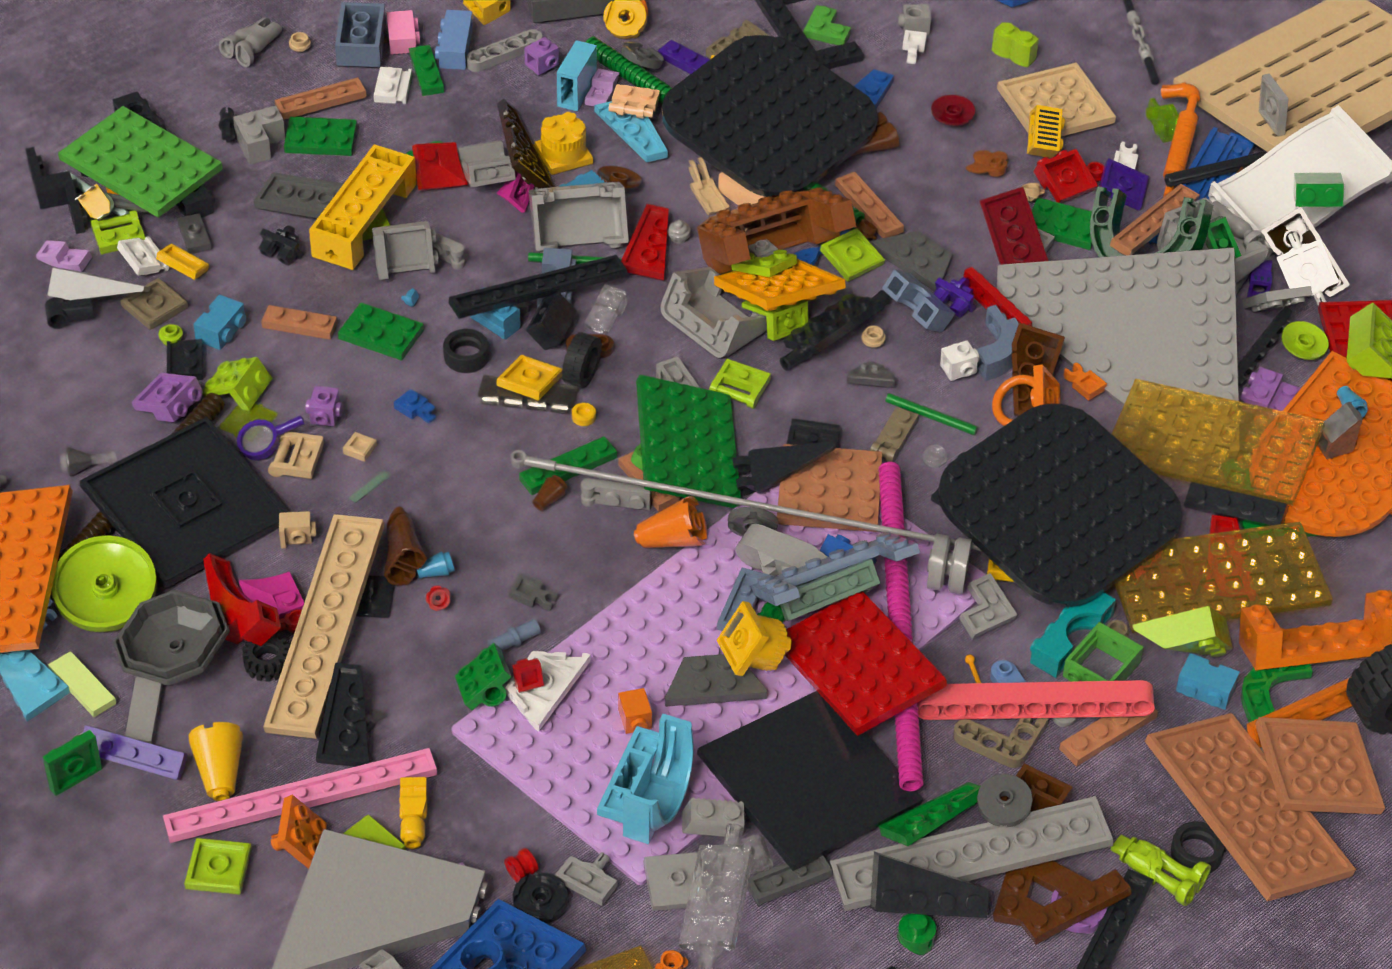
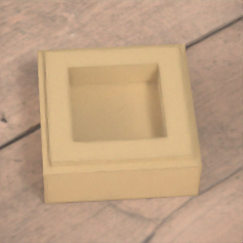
M355 432L343 447V454L365 462L377 447V440Z

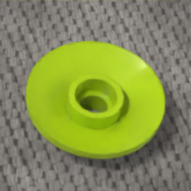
M1292 322L1282 332L1283 345L1296 357L1314 360L1322 357L1328 349L1329 343L1325 333L1319 327L1309 322Z

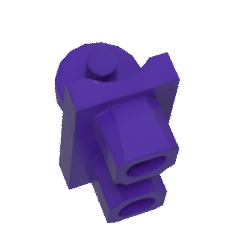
M940 277L936 280L934 295L944 304L948 300L953 302L950 309L955 313V316L961 318L967 311L973 313L976 305L973 304L974 296L971 295L973 289L968 287L969 279L962 277L959 281L952 279L950 283Z

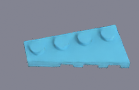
M612 101L594 105V112L646 163L668 157V150L649 117L641 119L637 118L636 115L625 114L621 116L617 115L616 112H609V103H612Z
M29 650L0 653V675L27 722L70 693L69 686Z

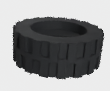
M583 332L575 335L565 354L562 366L563 382L583 389L590 384L600 361L602 352L601 339Z

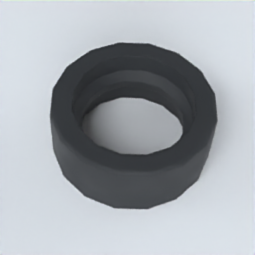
M465 328L450 333L443 343L445 364L450 369L459 373H472L482 369L489 359L487 338L483 333L475 329ZM462 346H473L479 349L477 353L469 356H462L453 352L456 348Z
M1199 821L1184 823L1177 828L1171 844V857L1175 861L1189 868H1193L1200 861L1206 862L1211 865L1210 873L1218 869L1225 851V846L1210 826L1205 822ZM1190 839L1202 840L1213 848L1214 853L1204 858L1195 857L1188 854L1182 848V843Z

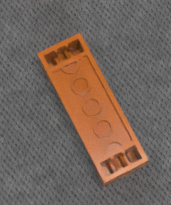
M1378 590L1366 593L1364 620L1353 619L1340 623L1327 622L1323 625H1302L1298 628L1289 629L1279 626L1266 605L1256 604L1251 607L1241 608L1239 644L1255 670L1371 657V654L1374 652H1379L1385 646L1392 645L1391 590Z

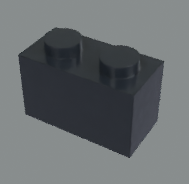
M560 292L554 293L542 299L526 331L544 350L552 346L557 347L565 340L564 335L572 326L577 310Z

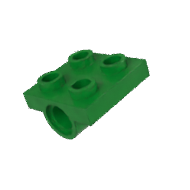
M492 643L488 648L483 649L468 665L463 666L455 675L464 704L470 710H473L480 703L491 707L501 704L507 694L504 683L511 678V674L501 648Z

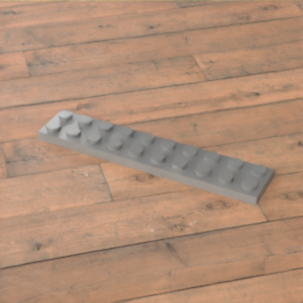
M1096 796L1032 811L1023 822L1013 827H1007V825H1000L999 827L987 822L921 838L910 846L897 844L831 860L830 867L832 868V874L844 911H849L870 905L874 851L962 880L971 881L1113 846V837Z

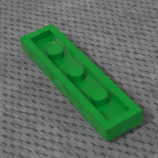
M603 436L550 460L556 461L558 464L591 470L616 459L617 451L607 438ZM532 467L520 472L519 480L532 496L539 492L547 477L551 478L553 475H557L563 481H566L580 474Z

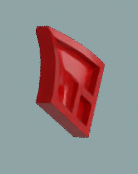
M456 142L412 145L418 191L468 185L459 160Z

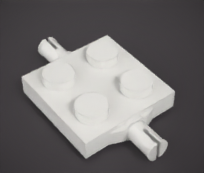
M1294 232L1293 236L1289 234L1288 238L1293 248L1288 253L1276 258L1289 289L1311 286L1313 294L1311 296H1314L1317 305L1321 301L1326 302L1322 292L1328 287L1338 284L1339 281L1321 239L1310 244H1301L1297 232Z

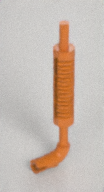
M1186 82L1162 85L1161 88L1163 99L1187 97L1188 99L1186 110L1181 111L1178 116L1163 172L1164 179L1168 173L1185 170L1199 119L1195 113L1197 102L1200 101V92L1196 86ZM1166 185L1163 197L1170 193L1175 186L1167 187Z

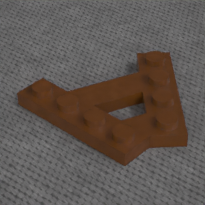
M1052 860L1006 872L994 909L993 920L994 922L1021 926L1035 945L1130 896L1132 894L1131 887L1116 869L1094 881H1090ZM1034 882L1052 892L1057 891L1058 895L1061 896L1060 899L1046 906H1042L1029 899Z

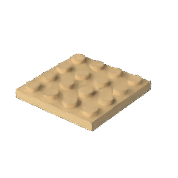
M1077 62L999 81L997 84L998 91L1027 132L1029 131L1030 111L1036 105L1063 109L1062 117H1064L1065 123L1061 131V137L1115 123V114Z

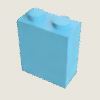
M578 40L573 44L557 71L558 107L574 111L580 109L587 93L592 87V78L597 71V45Z

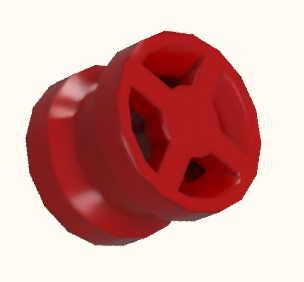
M527 848L520 849L516 856H509L504 860L508 873L517 883L527 874H534L538 871L537 861Z

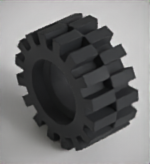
M277 633L275 637L272 636L262 646L246 641L245 647L243 646L242 649L246 673H249L251 678L256 676L257 681H262V678H265L266 682H270V677L278 680L290 648L285 638L281 639V635ZM266 653L277 655L270 660L258 659L260 655Z

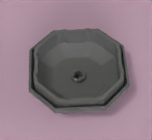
M172 590L140 602L113 643L123 672L165 685H174L202 674L230 630L220 603Z

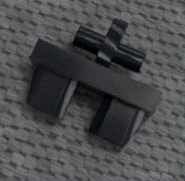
M287 225L283 230L278 228L276 233L263 228L260 232L263 240L258 249L262 255L271 257L277 249L280 251L277 255L278 261L287 266L295 258L301 260L304 253L299 251V244L297 243L299 237L295 235L294 227Z

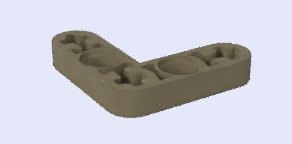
M1021 718L1009 737L972 720L962 719L954 726L953 738L957 744L1007 767L1018 768L1024 764L1045 731L1049 718H1038L1035 725H1032V718ZM1026 732L1029 733L1032 736V738L1029 740L1021 739L1018 736V734ZM993 740L997 745L995 747H986L982 742Z

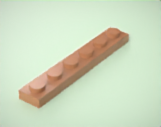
M1182 184L1178 185L1113 237L1110 246L1123 255L1134 254L1160 233L1166 212L1182 207L1184 197L1193 198L1194 201H1197L1200 194Z

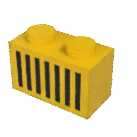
M1036 105L1030 111L1027 154L1052 158L1062 150L1063 138H1061V131L1065 123V119L1062 117L1063 109Z

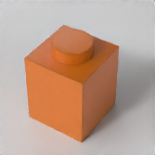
M640 688L618 693V710L625 733H633L636 726L652 729V711L645 689Z

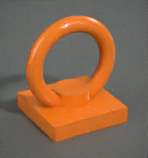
M1043 364L1033 366L1034 377L1030 375L1013 376L998 387L992 400V411L994 417L1001 425L1005 426L1014 420L1008 418L1002 411V400L1005 394L1014 386L1025 384L1033 387L1031 389L1033 407L1044 404H1060V383Z

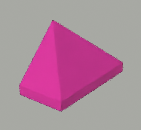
M515 171L516 180L506 181L496 194L521 213H524L529 202V190H532L534 185L532 183L530 185L527 184L521 177V174Z

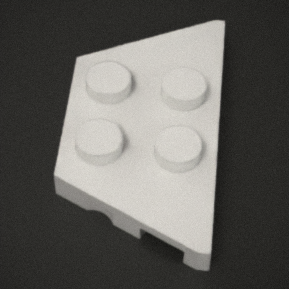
M532 651L527 659L538 658L540 661L544 686L519 693L515 686L514 676L505 687L506 695L535 730L540 731L591 661L590 654L582 653V657H566V652L547 653L544 651Z

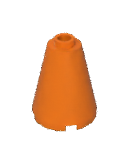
M694 496L685 497L638 523L636 530H634L637 544H641L643 548L705 545L706 543L703 540L707 539V526L703 512L698 513L695 507L699 505L698 501Z

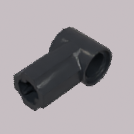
M54 297L45 303L47 324L53 329L64 328L71 321L94 318L91 298L65 302L62 298Z

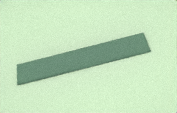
M383 470L350 496L349 499L355 503L387 479L390 474Z

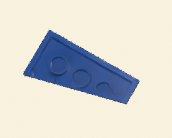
M873 69L854 86L866 94L877 109L893 84L894 75Z

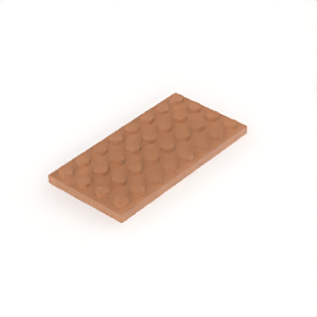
M1232 713L1147 735L1145 743L1267 902L1353 876L1356 868L1310 811L1281 810L1263 751Z

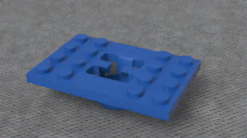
M497 899L430 969H473L484 958H490L493 961L494 965L488 969H570L586 952L585 943Z

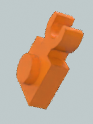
M1075 362L1073 363L1072 371L1065 368L1063 375L1066 380L1073 382L1072 388L1088 401L1104 392L1107 383L1091 370L1086 373L1083 372L1082 366Z

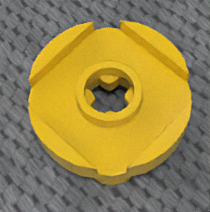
M614 0L608 3L604 10L603 17L607 30L613 36L620 39L637 38L647 24L646 9L640 0ZM626 13H629V17L631 18L626 22H623L620 16H624Z

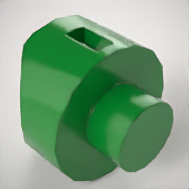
M908 913L899 921L897 939L909 951L917 955H924L930 952L934 946L935 922L926 914Z

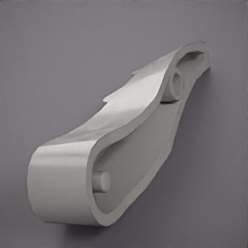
M751 524L735 549L737 556L746 565L762 570L763 573L772 576L781 575V571L789 567L796 566L800 568L805 566V562L813 558H820V560L827 558L825 554L812 544L760 524ZM871 587V588H868V589H866V590H863V592L866 593V592L871 591V590H872V587Z

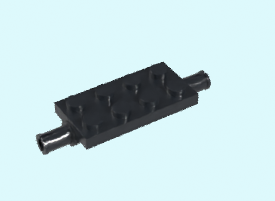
M880 290L871 298L854 294L843 296L841 301L835 305L828 306L823 313L810 318L808 323L792 330L791 334L783 339L785 347L791 348L793 351L780 358V365L784 370L790 371L800 362H806L812 357L813 353L818 354L884 309L883 306L890 302V296L884 290Z

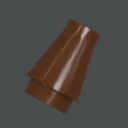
M553 475L551 478L547 477L538 494L532 500L533 506L539 511H544L545 508L566 494L565 491L568 489L566 483L557 475Z

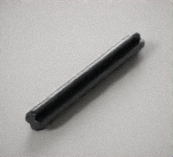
M1266 152L1168 173L1165 175L1164 182L1167 187L1237 172L1241 167L1246 168L1257 161Z

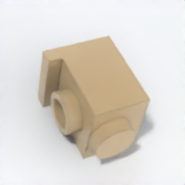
M310 511L279 513L281 549L286 548V544L312 543V537H316V521L311 522Z

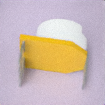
M98 184L91 186L84 194L75 199L79 200L90 217L96 219H103L108 216L114 207L113 199L104 193Z

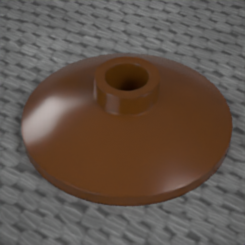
M602 166L597 171V175L601 177V180L604 179V182H620L624 189L639 187L642 182V178L636 172L624 167Z

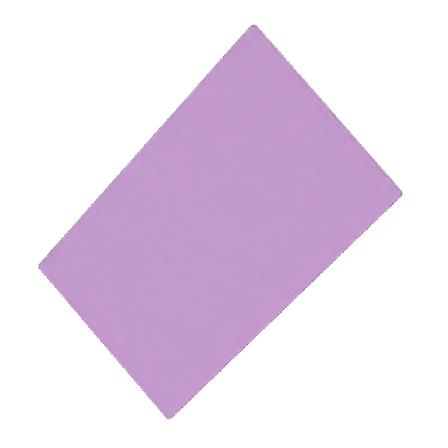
M780 482L762 493L755 492L746 500L778 506ZM879 500L878 525H882V519H881V515H882V514H881V506H880L881 502H880V500ZM740 505V506H737L736 508L749 507V506ZM770 511V512H772L775 516H777V512H775V511ZM729 513L707 529V539L703 540L706 543L705 545L681 549L548 652H566V657H582V653H588L591 655V661L540 731L534 729L507 695L505 700L497 706L491 707L482 703L452 726V734L595 851L599 854L601 852L604 855L607 854L610 858L609 862L638 885H643L647 882L643 864L644 857L680 854L702 836L682 832V810L692 797L695 799L699 797L701 800L703 798L706 800L709 798L711 800L716 799L717 801L720 799L722 802L724 800L727 802L730 800L732 802L735 801L697 755L698 748L816 691L784 655L776 670L765 671L749 667L767 689V699L665 707V696L684 657L724 654L717 642V638L722 632L717 630V622L741 568L763 573L762 570L746 565L737 556L735 549L742 536L733 533L728 528ZM904 517L905 530L928 534ZM778 524L777 531L812 544L818 550L821 549L828 534L836 537L837 534L848 538L851 541L850 544L853 545L859 541L867 540V542L876 540V536L883 533L879 531L870 532ZM905 537L918 543L920 553L907 557L913 644L921 651L957 621L961 613L970 610L977 604L967 586L970 582L986 574L969 563L963 595L949 592V576H945L944 586L940 591L927 589L929 573L927 572L930 550L933 549L934 542ZM878 555L875 557L877 562L874 566L880 584L873 586L872 590L865 594L888 617L884 556ZM757 600L754 607L756 614L761 612L762 607L767 601ZM831 604L790 621L784 620L783 624H785L787 629ZM640 688L645 689L652 711V729L649 730L659 733V720L662 714L690 721L694 744L692 771L683 803L674 819L654 832L649 844L623 837V823L597 815V807L633 733H625L618 710V693Z

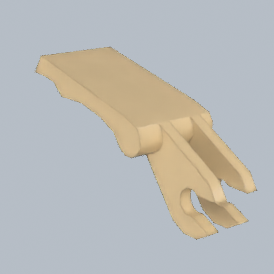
M697 158L700 163L697 167L693 160H689L691 166L688 169L694 180L693 183H690V187L707 215L729 209L730 206L717 189L713 178L709 177L703 158ZM698 170H699V172H700V174H701L703 180L700 179Z

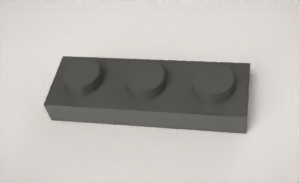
M824 856L795 871H792L787 863L745 878V886L757 906L832 877V868Z

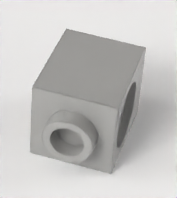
M929 4L903 5L902 14L898 15L899 27L903 28V34L905 35V30L926 32L929 35L931 23Z

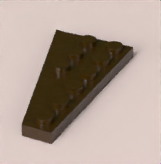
M503 98L497 103L512 168L521 174V177L527 184L530 185L532 183L536 189L555 187L517 109Z

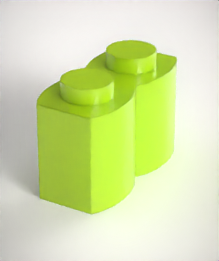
M1002 22L994 29L992 51L1000 57L1010 59L1017 65L1029 67L1036 60L1039 39L1028 31H1020L1019 28L1011 23Z

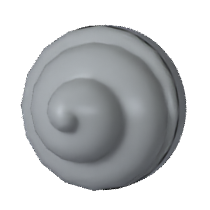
M676 220L668 227V236L674 243H685L691 235L690 226L682 220Z

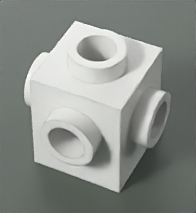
M968 340L941 348L940 366L950 381L977 373V363L980 360L979 354L975 348H972Z

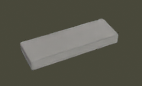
M136 677L125 736L153 744L163 689L162 683Z

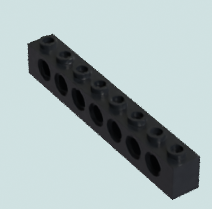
M137 91L112 100L114 112L124 106L167 131L165 125L159 123L156 112L150 110L148 101L145 98L142 99ZM204 183L176 205L184 217L200 213L202 218L214 214L213 203H215V198L212 191L206 189Z

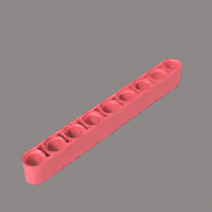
M1143 680L947 684L946 687L919 701L917 704L919 718L924 720L1133 717L1150 715L1155 709L1153 685Z

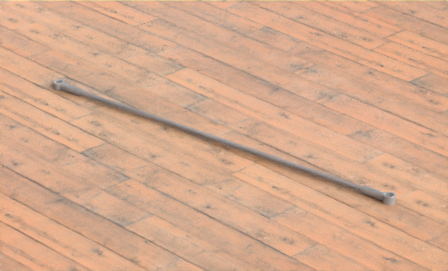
M516 450L511 454V464L515 468L530 466L551 471L556 469L879 532H891V534L934 542L935 539L934 535L558 464L553 460L527 456L521 450ZM951 539V545L955 546L956 540ZM972 543L971 549L981 551L974 543Z

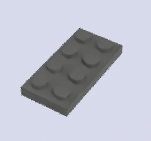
M273 172L254 199L255 208L318 218L344 183Z

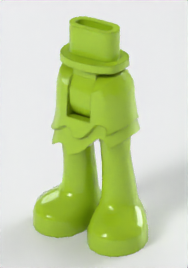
M1121 834L1111 847V851L1120 856V861L1126 863L1136 872L1154 879L1153 885L1156 881L1174 895L1176 901L1183 906H1187L1192 902L1195 893L1200 892L1210 874L1211 865L1200 861L1193 868L1186 867L1167 855L1165 850L1148 841L1138 840L1136 837L1130 839ZM1162 869L1168 871L1169 873H1171L1172 875H1174V876H1175L1176 878H1178L1179 880H1177V879H1175V878L1169 876L1168 874H1166L1165 872H1163Z

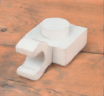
M905 30L902 50H908L907 63L916 64L917 52H924L926 32Z

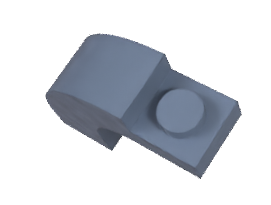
M996 305L987 307L985 325L997 341L976 349L980 358L977 363V371L984 381L1000 377L1012 368V342L1019 324L1016 318L1007 320L1006 315L1001 313Z

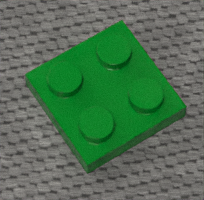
M91 730L75 736L69 742L52 749L42 757L49 789L55 797L102 770L96 736Z

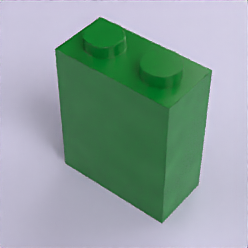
M1294 173L1293 196L1295 206L1343 207L1344 182L1341 173Z

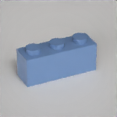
M446 10L445 18H441L440 29L442 32L438 33V45L440 46H436L435 59H439V68L466 70V55L469 53L473 31L472 11Z

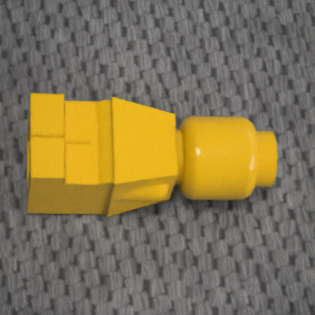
M400 777L399 817L402 819L400 838L404 842L405 847L416 849L420 847L421 842L425 838L424 820L428 812L426 777Z

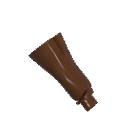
M881 111L877 113L878 121L873 137L851 156L899 147L900 142L897 130L892 123L888 122L887 117Z
M398 506L390 514L387 521L388 554L384 576L390 584L400 586L410 584L416 576L415 569L422 568L427 557L416 537L412 519L404 511L403 507Z

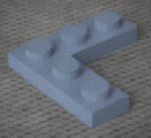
M741 568L717 622V630L723 631L742 601L749 602L754 609L757 600H763L754 595L751 585L758 583L759 578L768 576V574Z

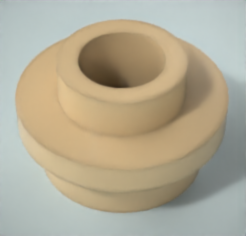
M296 32L291 35L289 47L292 50L303 52L311 46V40L306 33Z
M869 326L862 333L861 339L868 347H880L885 342V334L880 327Z

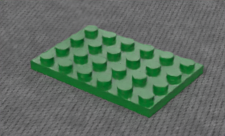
M639 374L636 386L643 480L741 498L740 490H738L736 479L739 478L738 468H734L732 458L736 457L730 395ZM644 486L645 490L683 498L692 496ZM694 496L697 501L729 508L740 506L738 504Z

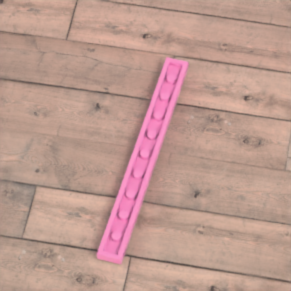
M430 748L166 814L163 815L169 842L173 843L279 816L282 813L284 798L292 794L310 808L400 785V777H432L437 775V768Z

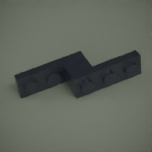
M34 147L25 148L28 167L40 210L68 204L76 234L85 233L84 223L88 222L85 209H80L83 206L79 200H75L81 195H76V193H79L77 179L72 180L70 171L46 175L45 170H40L44 168L41 155L36 156Z

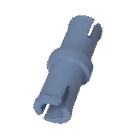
M533 618L516 628H508L507 632L487 640V644L489 647L492 643H495L501 648V651H504L512 646H520L521 642L541 634V630L537 621Z

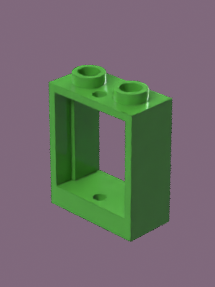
M1098 622L1065 660L1063 677L1070 682L1108 681L1081 665L1094 649L1098 648L1124 663L1109 681H1125L1140 664L1143 646Z

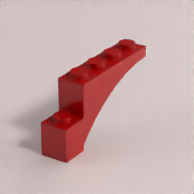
M209 553L203 561L210 600L220 603L230 630L225 640L238 645L244 639L245 641L262 646L281 628L277 608L259 600L252 603L237 585L230 561Z

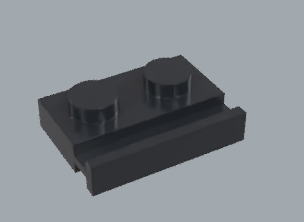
M202 339L180 340L178 343L173 344L167 341V373L194 376L197 380H203Z
M792 418L787 444L802 445L834 442L837 448L840 425Z

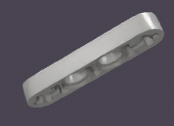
M535 29L527 30L471 51L466 55L467 68L470 71L479 72L524 55V47L541 39L542 33ZM510 46H519L518 48H510ZM491 53H500L499 55H490Z

